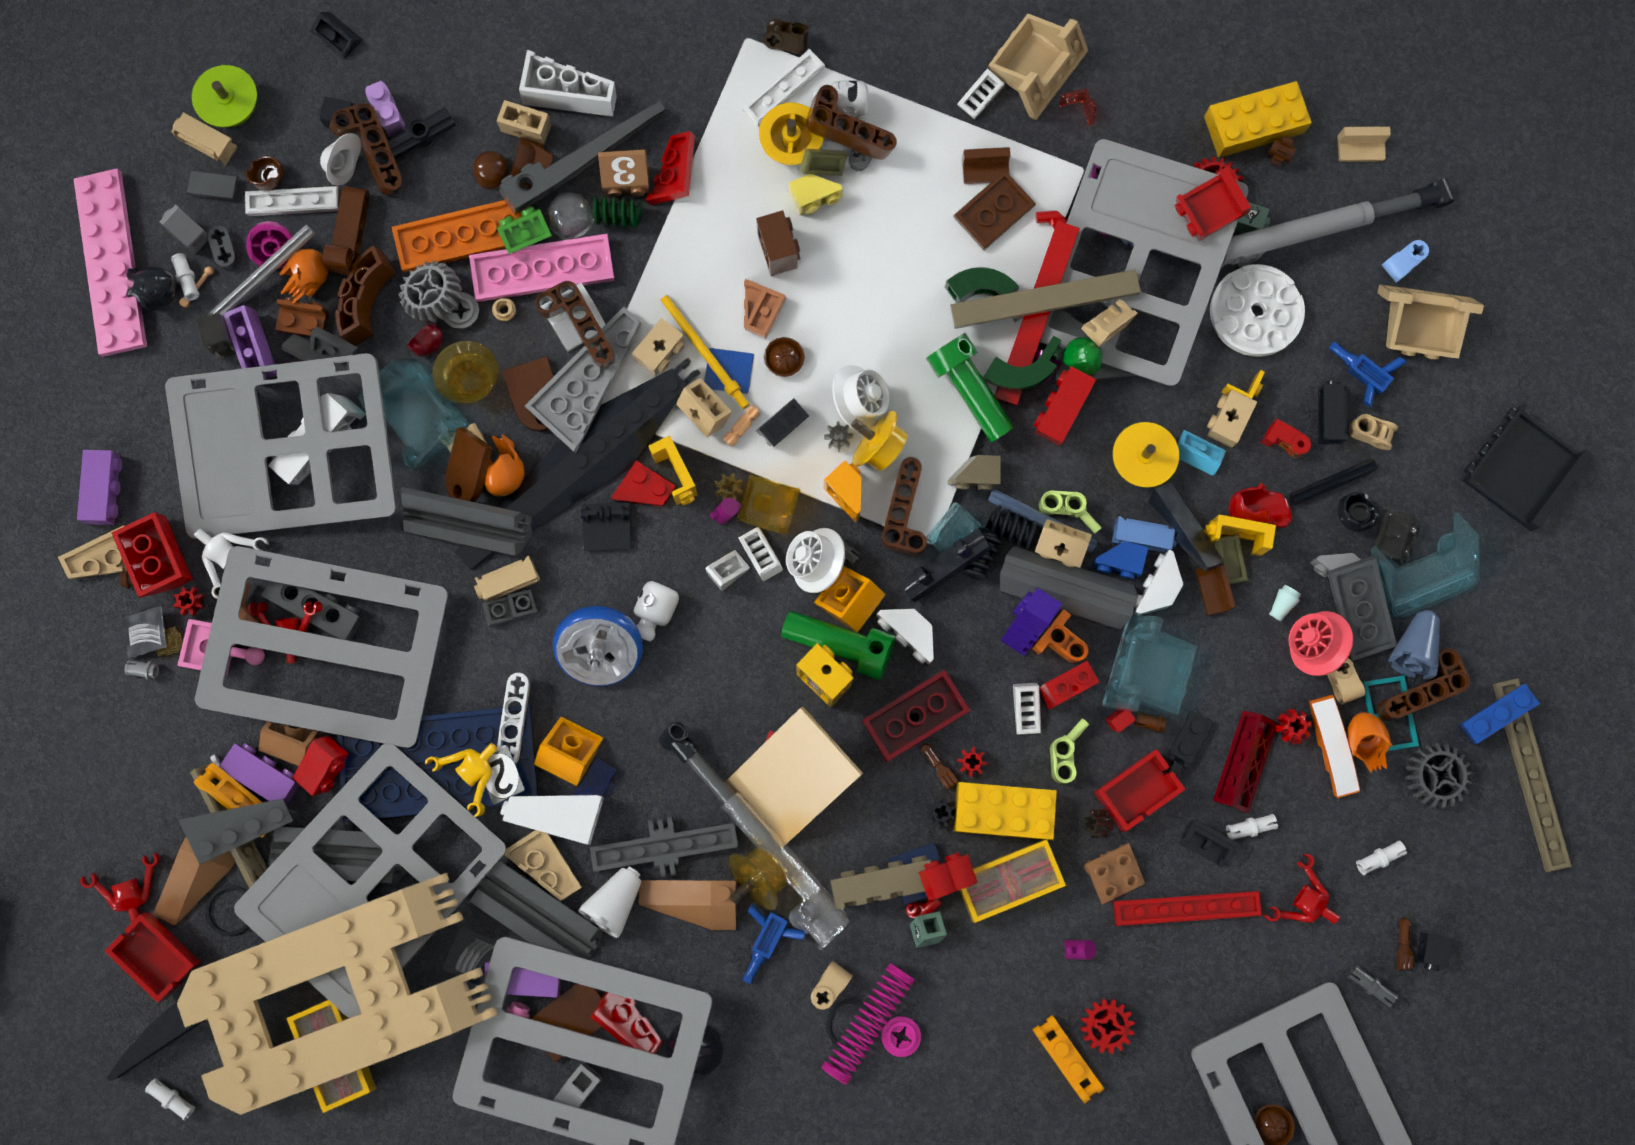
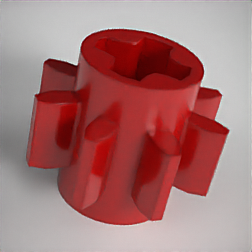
M182 587V592L173 595L176 598V603L173 607L182 608L180 611L181 615L186 616L189 611L191 615L197 616L196 611L200 608H205L202 605V600L205 596L202 594L196 595L198 589L192 587L190 592L187 588ZM191 599L192 603L188 604L186 600Z
M975 747L971 748L970 753L962 750L963 759L956 760V762L962 763V768L959 772L966 770L968 771V776L972 777L973 771L976 770L981 775L980 766L987 765V762L981 759L984 752L975 753ZM974 756V760L978 761V764L974 765L971 769L970 764L966 763V760Z

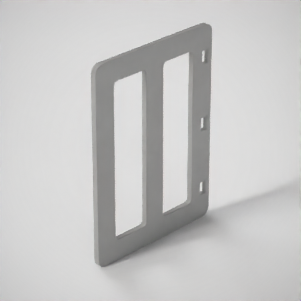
M235 546L228 552L196 690L195 703L202 709L384 744H393L400 747H412L418 738L448 593L443 587ZM257 556L272 559L270 566L257 565ZM332 571L347 574L344 582L332 580ZM249 578H257L417 610L419 617L412 649L409 652H403L241 620L239 615L247 580ZM406 586L420 588L419 597L405 594ZM240 644L403 676L405 681L397 717L394 720L226 688L224 680L232 646Z
M502 937L498 939L495 943L484 982L487 984L488 989L481 992V996L490 993L491 1000L478 1003L477 1007L478 1014L488 1008L495 1007L498 1015L472 1025L453 1091L454 1102L466 1108L594 1145H629L631 1139L644 1142V1145H675L712 1007V997L710 994L513 938ZM514 968H524L682 1013L683 1019L672 1057H664L505 1012L503 1005ZM494 1038H503L661 1083L664 1089L654 1126L648 1128L486 1081L484 1079V1072ZM483 1096L496 1100L494 1108L480 1104ZM556 1118L570 1121L568 1129L555 1126Z
M1323 983L1195 1046L1192 1050V1059L1232 1145H1264L1227 1065L1228 1058L1258 1043L1263 1044L1309 1145H1338L1286 1034L1289 1028L1321 1013L1326 1020L1383 1144L1412 1145L1347 1005L1334 983ZM1213 1071L1219 1081V1085L1214 1088L1207 1073Z

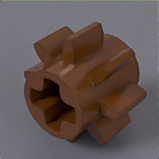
M1283 136L1281 140L1274 139L1267 153L1272 156L1271 163L1281 166L1283 162L1289 164L1296 151V147L1292 146L1293 139Z

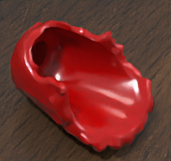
M1260 483L1257 487L1242 489L1233 494L1230 499L1228 508L1230 517L1276 525V528H1286L1288 524L1292 523V514L1288 500L1280 492L1276 493L1267 490L1263 483Z

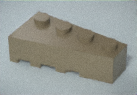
M926 855L911 858L912 863L905 865L900 860L888 863V868L879 870V866L875 865L864 868L865 873L855 874V870L841 872V878L830 880L836 910L852 905L858 906L877 900L881 901L925 892L919 871L925 870L924 864L932 862L933 859L927 860Z

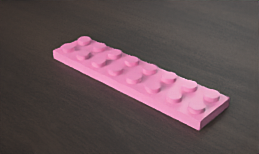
M113 169L74 178L98 354L104 357L147 347L141 304L136 297L129 298L126 295L127 290L134 284L127 279L126 273L129 268L135 267L122 172L119 169Z

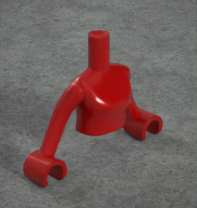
M319 601L315 602L313 609L312 602H307L303 606L305 615L302 622L301 618H281L276 620V626L307 633L312 615L320 613L323 605ZM256 602L250 603L248 612L252 616H257L261 624L271 625L264 614L267 611V604L260 602L257 608ZM286 654L287 663H295L296 655Z
M154 852V863L149 862L147 855L143 856L142 862L146 866L142 891L138 886L137 878L111 886L112 894L99 883V876L95 873H91V884L87 882L85 876L81 877L80 884L84 888H95L107 900L114 911H128L132 923L140 915L138 908L148 900L154 867L159 864L161 856L159 853Z
M1302 854L1308 859V863L1304 865L1301 862H1297V865L1305 869L1312 885L1317 890L1315 891L1306 884L1296 896L1293 906L1299 908L1304 914L1279 911L1276 907H1269L1274 911L1275 915L1273 918L1264 915V918L1267 921H1277L1279 918L1312 923L1320 916H1323L1333 924H1336L1340 916L1327 908L1329 893L1320 883L1312 869L1314 859L1309 854Z

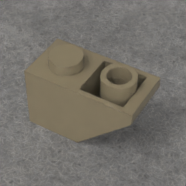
M977 455L970 457L948 479V485H956V489L962 490L970 489V486H978V490H992V486L1000 484L1001 456Z

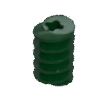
M597 195L594 196L593 218L596 225H600L603 220L605 226H609L611 221H613V225L618 227L622 221L623 227L627 228L631 221L634 229L638 227L642 215L641 199L638 206H635L634 199L632 198L629 205H626L625 198H622L620 203L617 204L615 197H612L611 202L608 203L606 196H603L601 202H598Z

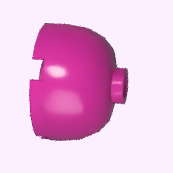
M265 221L258 223L247 235L246 249L249 258L260 267L292 238L291 233L285 226L277 222ZM289 259L285 263H283L279 268H283L289 261Z

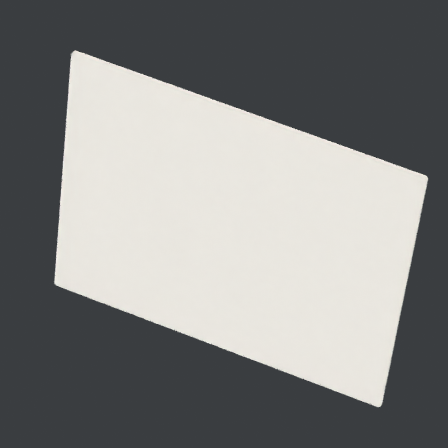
M747 38L741 47L693 157L689 196L675 199L627 310L642 325L602 404L656 377L633 359L632 352L661 318L681 332L685 339L683 350L678 355L674 354L669 360L670 364L664 372L672 368L675 369L682 361L689 358L691 363L689 367L678 374L680 378L684 381L692 371L698 369L701 374L691 383L700 378L703 381L705 380L707 362L660 301L662 297L668 295L708 349L715 348L753 353L748 394L743 395L750 403L749 406L752 405L760 411V416L755 421H752L753 424L741 438L738 437V441L733 447L729 446L724 442L723 437L728 431L731 432L732 426L742 415L746 414L745 411L749 406L742 410L733 396L730 397L726 391L711 389L732 411L722 429L706 437L687 415L675 405L655 435L662 438L670 435L672 441L842 509L823 489L824 479L843 461L846 460L849 465L853 463L852 460L856 448L864 436L858 430L856 431L847 425L839 415L833 400V381L838 371L849 365H855L864 370H875L884 378L889 389L890 402L884 414L895 411L898 415L896 425L905 431L908 437L899 455L884 470L877 471L867 462L858 466L861 471L860 476L862 477L860 517L885 526L901 463L905 458L915 457L921 462L922 470L906 528L922 532L926 536L927 544L932 545L936 542L956 492V485H948V479L969 459L981 427L948 375L945 374L938 378L926 358L966 332L978 351L976 355L971 357V360L983 377L995 357L1006 363L1008 362L1023 320L1021 318L1014 322L1011 318L954 329L950 304H955L956 302L945 289L946 280L963 270L984 267L995 269L1009 276L1019 286L1018 292L1033 289L1054 232V228L1049 223H1036L1035 213L1057 210L1066 218L1084 169L866 84L868 88V112L866 116L857 119L893 133L897 140L896 147L887 158L883 160L872 158L866 169L856 171L850 167L848 161L852 149L824 138L820 149L845 151L848 154L842 176L813 175L840 184L843 188L842 197L835 204H825L820 206L814 213L800 215L789 192V182L808 174H803L800 171L801 164L790 166L771 159L764 152L760 144V126H757L742 111V107L799 59V57L781 50L769 49L765 44ZM825 68L786 103H800L810 108L814 90L820 89L823 85H832L835 81H856V79ZM1010 147L1009 174L1036 205L983 251L953 217L955 213L990 184H964L962 169L963 150ZM863 153L859 157H855L856 163L863 161ZM783 210L785 217H790L793 225L792 239L797 238L799 243L800 260H797V269L770 276L757 235L756 218ZM745 279L784 294L787 298L767 339L748 332L744 328ZM980 294L972 296L966 301L987 298L992 296ZM776 338H792L799 342L804 350V364L792 376H776L765 365V349ZM663 345V347H661V348L657 346V347H656V350H657V351H658V350L664 351V350H665L664 345ZM985 381L995 395L997 387ZM794 398L809 417L775 447L769 446L765 438L760 436L756 430ZM909 465L905 480L911 479L914 466ZM906 487L898 490L902 497L911 495L910 490ZM894 510L892 512L893 517L897 520L905 518V514L901 510Z

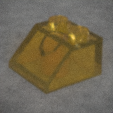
M750 474L741 504L742 508L739 511L737 520L788 535L800 489Z

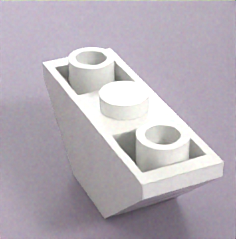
M1168 550L1164 555L1160 553L1156 559L1154 566L1157 568L1154 574H1149L1144 581L1143 587L1146 589L1142 596L1137 595L1138 598L1134 606L1133 616L1137 617L1166 609L1175 601L1183 586V581L1173 551Z
M915 609L880 610L877 613L876 617L879 619L877 623L884 630L888 631L890 629L897 635L895 640L904 648L908 645L914 651L912 655L920 663L926 662L929 665L933 661L932 625Z

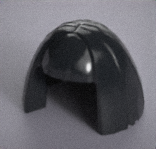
M681 1023L673 1029L667 1039L666 1054L668 1058L673 1055ZM708 1024L694 1074L699 1073L702 1076L713 1072L718 1067L723 1056L721 1037Z

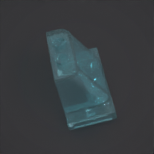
M1132 616L1125 624L1102 706L1108 709L1137 712L1140 704L1165 713L1178 715L1186 693L1187 682L1192 672V664L1198 646L1162 632L1161 627L1164 620L1157 616Z

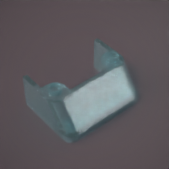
M1458 512L1454 514V531L1440 537L1437 543V552L1397 568L1396 564L1392 560L1386 559L1376 546L1371 548L1372 556L1377 560L1388 609L1397 618L1405 617L1470 590L1479 580V534Z

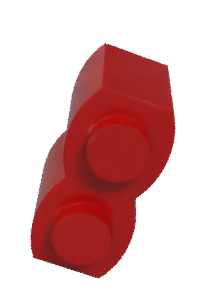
M957 852L946 856V862L939 864L938 860L924 864L925 870L919 871V875L928 901L978 883L968 854L960 856V853Z

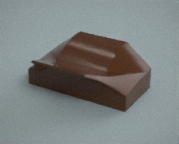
M520 137L510 175L516 176L521 173L520 170L529 163L534 165L540 162L543 168L546 169L551 166L553 155L544 149L543 144ZM526 182L521 183L519 185L528 189L532 188V186Z

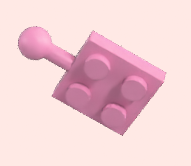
M188 619L177 666L195 670L202 669L212 623ZM233 645L226 675H228L232 657L246 659L251 665H259L265 658L263 649L255 647L242 649Z

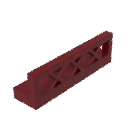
M1242 711L1213 799L1214 802L1249 814L1276 731L1275 725H1278L1277 722L1262 714ZM1265 724H1267L1268 727H1267L1266 733H1265V735H1263L1264 726H1265ZM1257 748H1259V754H1258V757L1256 758V755H1255V754H1256ZM1251 771V772H1252V776H1251V779L1248 780V775H1249V772ZM1244 793V800L1242 805H1240L1241 796Z

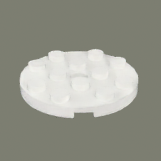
M1260 264L1246 265L1226 275L1215 289L1210 304L1212 325L1219 338L1231 349L1248 356H1268L1283 350L1296 338L1304 321V300L1295 287V282L1284 272L1274 267ZM1254 305L1260 306L1263 314L1256 317L1251 307Z

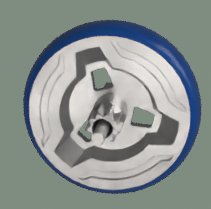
M588 606L571 612L560 622L553 638V652L560 668L574 680L591 686H608L625 680L636 670L643 654V640L635 623L622 612L604 606ZM586 646L587 651L579 652L577 648ZM610 652L615 658L610 660L605 655Z

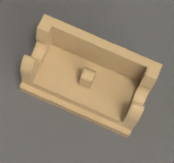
M1116 301L1117 306L1122 309V312H1119L1115 306L1111 305L1081 328L1098 347L1126 328L1137 315V312L1132 310L1124 301Z

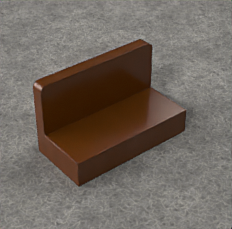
M1010 147L964 149L962 155L964 184L991 183L1004 170L1009 174Z
M1224 563L1222 566L1207 572L1202 568L1194 570L1206 616L1227 612L1235 608Z

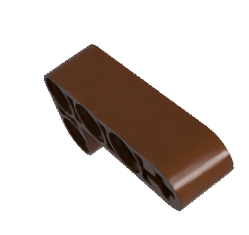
M831 85L820 87L811 102L806 119L807 129L813 134L875 159L883 160L887 158L897 145L894 134L835 110L838 101L837 90Z
M361 103L336 111L329 125L332 133L339 137L348 133H356L361 139V147L379 191L387 196L395 194L402 183V178L374 108L370 104ZM365 113L368 115L369 120H361L358 114ZM336 120H344L347 126L340 127L337 125ZM367 135H374L378 142H370L367 139ZM375 157H383L387 164L381 165L377 163ZM387 178L389 182H394L393 186L390 183H385Z
M349 186L342 188L332 245L326 244L322 255L323 265L330 273L349 275L354 268L352 264L359 257L369 205L368 189Z
M563 281L537 296L536 306L542 317L552 318L565 311L595 365L600 368H607L612 365L614 361L612 347L575 283ZM568 289L575 292L573 297L569 299L562 297V293ZM544 301L554 303L553 307L549 310L542 309L541 305ZM577 310L586 312L585 317L582 319H576L573 315ZM594 330L598 335L595 339L589 340L585 337L586 332ZM598 345H600L602 352L607 355V358L604 360L602 357H599Z
M908 457L902 461L881 541L884 547L889 550L918 556L925 550L927 545L926 536L920 531L906 527L922 465L917 458ZM909 465L914 466L911 479L905 480ZM906 487L910 490L911 495L902 497L898 490ZM894 510H901L904 512L905 518L897 520L893 517L892 512ZM894 532L899 536V540L891 543L887 540L886 535ZM917 538L921 541L922 547L914 549L910 546L909 541Z
M1451 648L1440 650L1436 678L1380 701L1376 709L1378 716L1386 721L1401 718L1468 689L1470 678L1457 651ZM1442 655L1448 660L1447 666L1442 662ZM1453 677L1456 678L1458 682L1457 688L1454 687V685L1452 684ZM1431 686H1434L1437 690L1436 697L1431 693ZM1410 695H1413L1416 699L1415 706L1409 700ZM1392 705H1399L1400 708L1390 712L1389 708Z

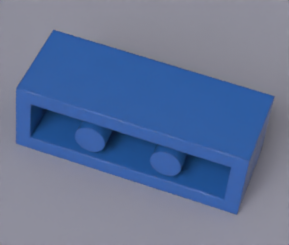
M1522 684L1466 719L1459 726L1472 744H1478L1540 703L1528 686Z

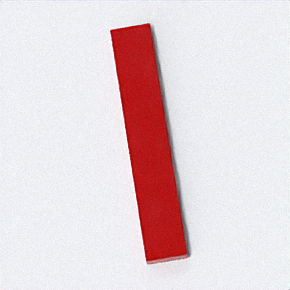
M1259 891L1113 901L1115 926L1262 916Z

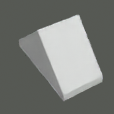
M734 550L708 565L705 569L709 577L723 591L748 571L750 567Z

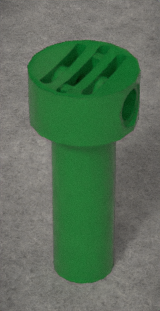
M965 332L929 355L926 360L938 378L945 374L948 375L991 443L1015 427L971 360V357L976 355L978 351Z
M791 610L785 619L781 633L782 638L811 648L816 644H819L821 647L826 645L835 656L858 663V674L881 681L885 674L896 639L895 635L872 628L868 636Z

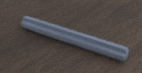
M996 489L992 491L989 497V502L997 506L1002 505L1003 509H1010V512L1013 514L1019 513L1021 518L1026 516L1029 522L1036 521V525L1041 528L1044 527L1047 519L1066 525ZM1090 539L1087 551H1094L1097 540Z

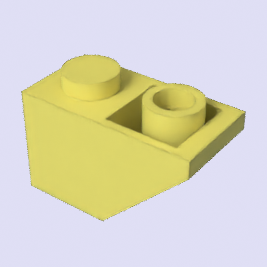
M808 174L789 182V192L800 215L814 213L820 206L835 204L842 197L843 188L840 184L813 174Z

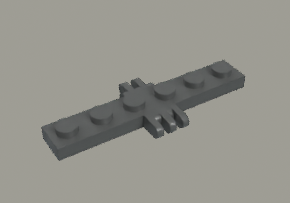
M670 816L667 817L668 827H664L663 818L657 819L658 829H654L653 819L648 820L650 833L648 838L590 847L593 872L654 862L655 869L660 868L662 878L666 877L665 867L668 866L670 867L671 876L676 875L675 865H679V857L737 848L738 841L735 823L675 833L673 819Z

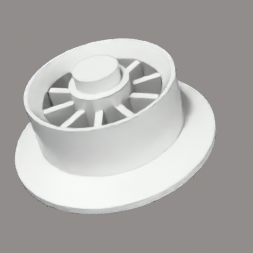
M855 365L843 367L834 378L833 400L844 422L851 427L852 422L858 419L869 429L873 427L879 416L886 412L890 402L889 389L884 378L875 370H864Z
M820 528L813 532H802L789 545L786 554L787 569L794 576L798 586L809 593L822 592L829 588L840 575L845 560V546L841 536L829 528Z

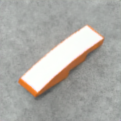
M1328 695L1309 701L1317 743L1322 749L1326 771L1330 773L1334 796L1340 798L1360 792L1350 746L1334 696Z

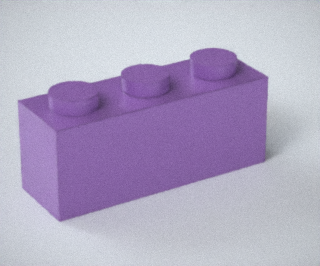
M242 305L223 313L241 368L275 365L257 311ZM277 371L264 372L266 380L277 376Z
M83 450L77 513L78 521L84 524L114 525L115 518L118 516L116 499L120 493L118 475L122 470V460L117 453L110 450Z
M234 743L219 767L232 778L268 801L284 798L286 804H288L300 786L293 779L295 773L286 768L283 771L276 767L277 762L266 755L262 758L255 754L257 749L247 743L243 745Z
M490 961L485 963L484 982ZM515 967L507 994L559 997L562 979Z

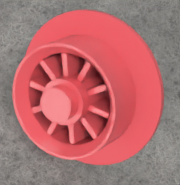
M1329 611L1317 612L1301 617L1295 622L1289 633L1291 658L1297 668L1308 675L1323 676L1336 671L1348 659L1353 647V632L1349 623L1339 614Z

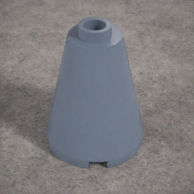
M1429 610L1418 612L1391 653L1388 661L1392 662L1391 667L1400 674L1415 678L1416 674L1424 675L1423 679H1431L1437 675L1440 619L1434 612Z

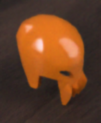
M301 249L295 252L279 273L281 276H291L281 291V295L289 291V295L293 293L292 297L295 296L293 304L304 295L311 297L326 281L329 271L323 265L320 252L314 249Z
M502 434L500 439L492 436L500 455L494 463L490 459L484 486L493 496L504 497L512 494L520 487L525 470L522 460L514 450V443Z
M1368 712L1356 714L1347 728V739L1352 755L1361 759L1371 773L1373 769L1377 771V768L1381 770V767L1387 769L1386 753L1389 747L1393 745L1390 742L1389 732L1384 722Z

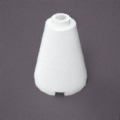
M631 867L627 869L621 868L581 905L578 912L588 921L598 925V928L603 930V932L615 938L619 937L622 934L642 882L639 879L640 873Z

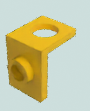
M1260 370L1255 375L1247 393L1230 384L1223 388L1222 393L1227 395L1231 390H1234L1250 399L1253 396L1257 397L1263 387L1260 381L1265 372Z

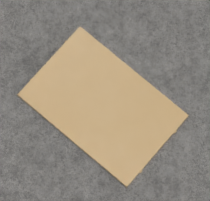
M802 706L725 783L748 809L761 819L773 833L771 835L772 838L783 848L863 773Z

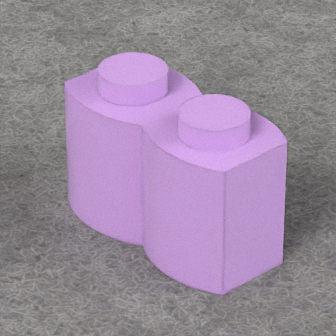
M379 81L367 86V99L374 108L384 133L391 137L404 130V121L385 83Z

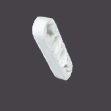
M514 673L508 678L497 751L508 747L503 745V741L516 743V747H510V753L514 755L515 765L520 757L530 691L529 678L522 673ZM518 678H521V681L525 683L524 687L519 688V695H524L523 699L510 697L511 693L516 695V687L512 683L513 681L516 682ZM513 701H518L522 706L521 712L517 715H512L508 710L510 703ZM510 725H514L518 729V734L513 739H508L505 736V729Z

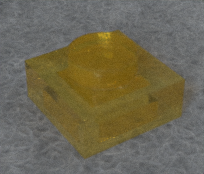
M175 626L164 630L166 647L156 650L159 657L181 651L183 643L178 627Z

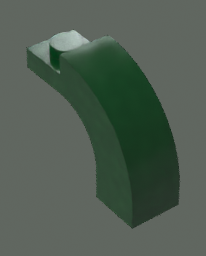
M976 267L963 270L946 280L945 289L956 303H960L980 294L997 296L1018 292L1019 286L1009 276L1000 271ZM1023 316L1012 319L1014 322H1017L1018 320L1023 318Z
M1053 335L1040 358L1029 366L1015 367L995 357L983 378L990 384L1008 391H1024L1037 387L1049 379L1056 371L1057 365L1052 363L1051 359L1056 361L1063 348L1060 347L1062 340Z

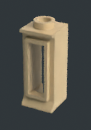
M185 113L173 124L171 132L180 142H184L217 161L220 159L225 166L237 149V145L231 143L232 139Z
M527 556L524 561L519 560L482 575V579L476 577L477 585L474 588L479 599L483 598L485 601H490L540 582V578L532 559Z

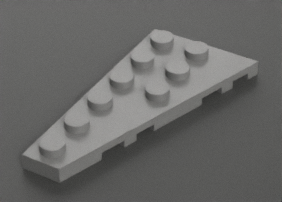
M625 307L601 329L613 350L614 361L612 365L607 368L596 366L584 346L525 405L527 410L575 454L642 325ZM598 345L599 357H602L604 360L607 358V355L602 352L600 345Z

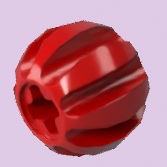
M1287 709L1286 715L1281 713L1277 718L1281 725H1275L1276 733L1282 732L1280 739L1286 743L1291 739L1293 745L1301 744V738L1307 740L1311 734L1307 731V728H1312L1311 720L1308 722L1305 720L1307 714L1301 710L1297 714L1296 709ZM1290 723H1293V725L1297 727V730L1294 731V728L1290 726Z

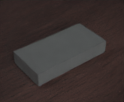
M191 171L187 193L190 196L235 201L239 179L236 176Z

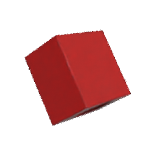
M1122 706L1105 718L1111 729L1118 733L1136 720L1130 710Z

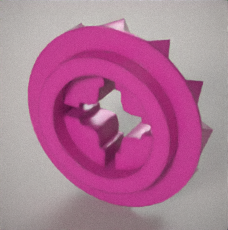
M898 1016L890 1019L885 1024L881 1039L885 1049L890 1054L897 1057H905L917 1050L921 1041V1033L913 1020L908 1017ZM904 1026H906L905 1035L911 1041L902 1040L897 1047V1037L891 1032L900 1033Z

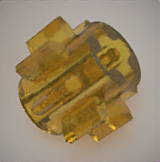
M734 473L731 474V477H726L722 474L721 482L715 481V485L720 487L715 492L716 496L722 494L723 500L725 498L736 500L737 494H743V490L738 488V486L743 484V481H736ZM729 483L730 486H733L732 492L725 488L726 484Z

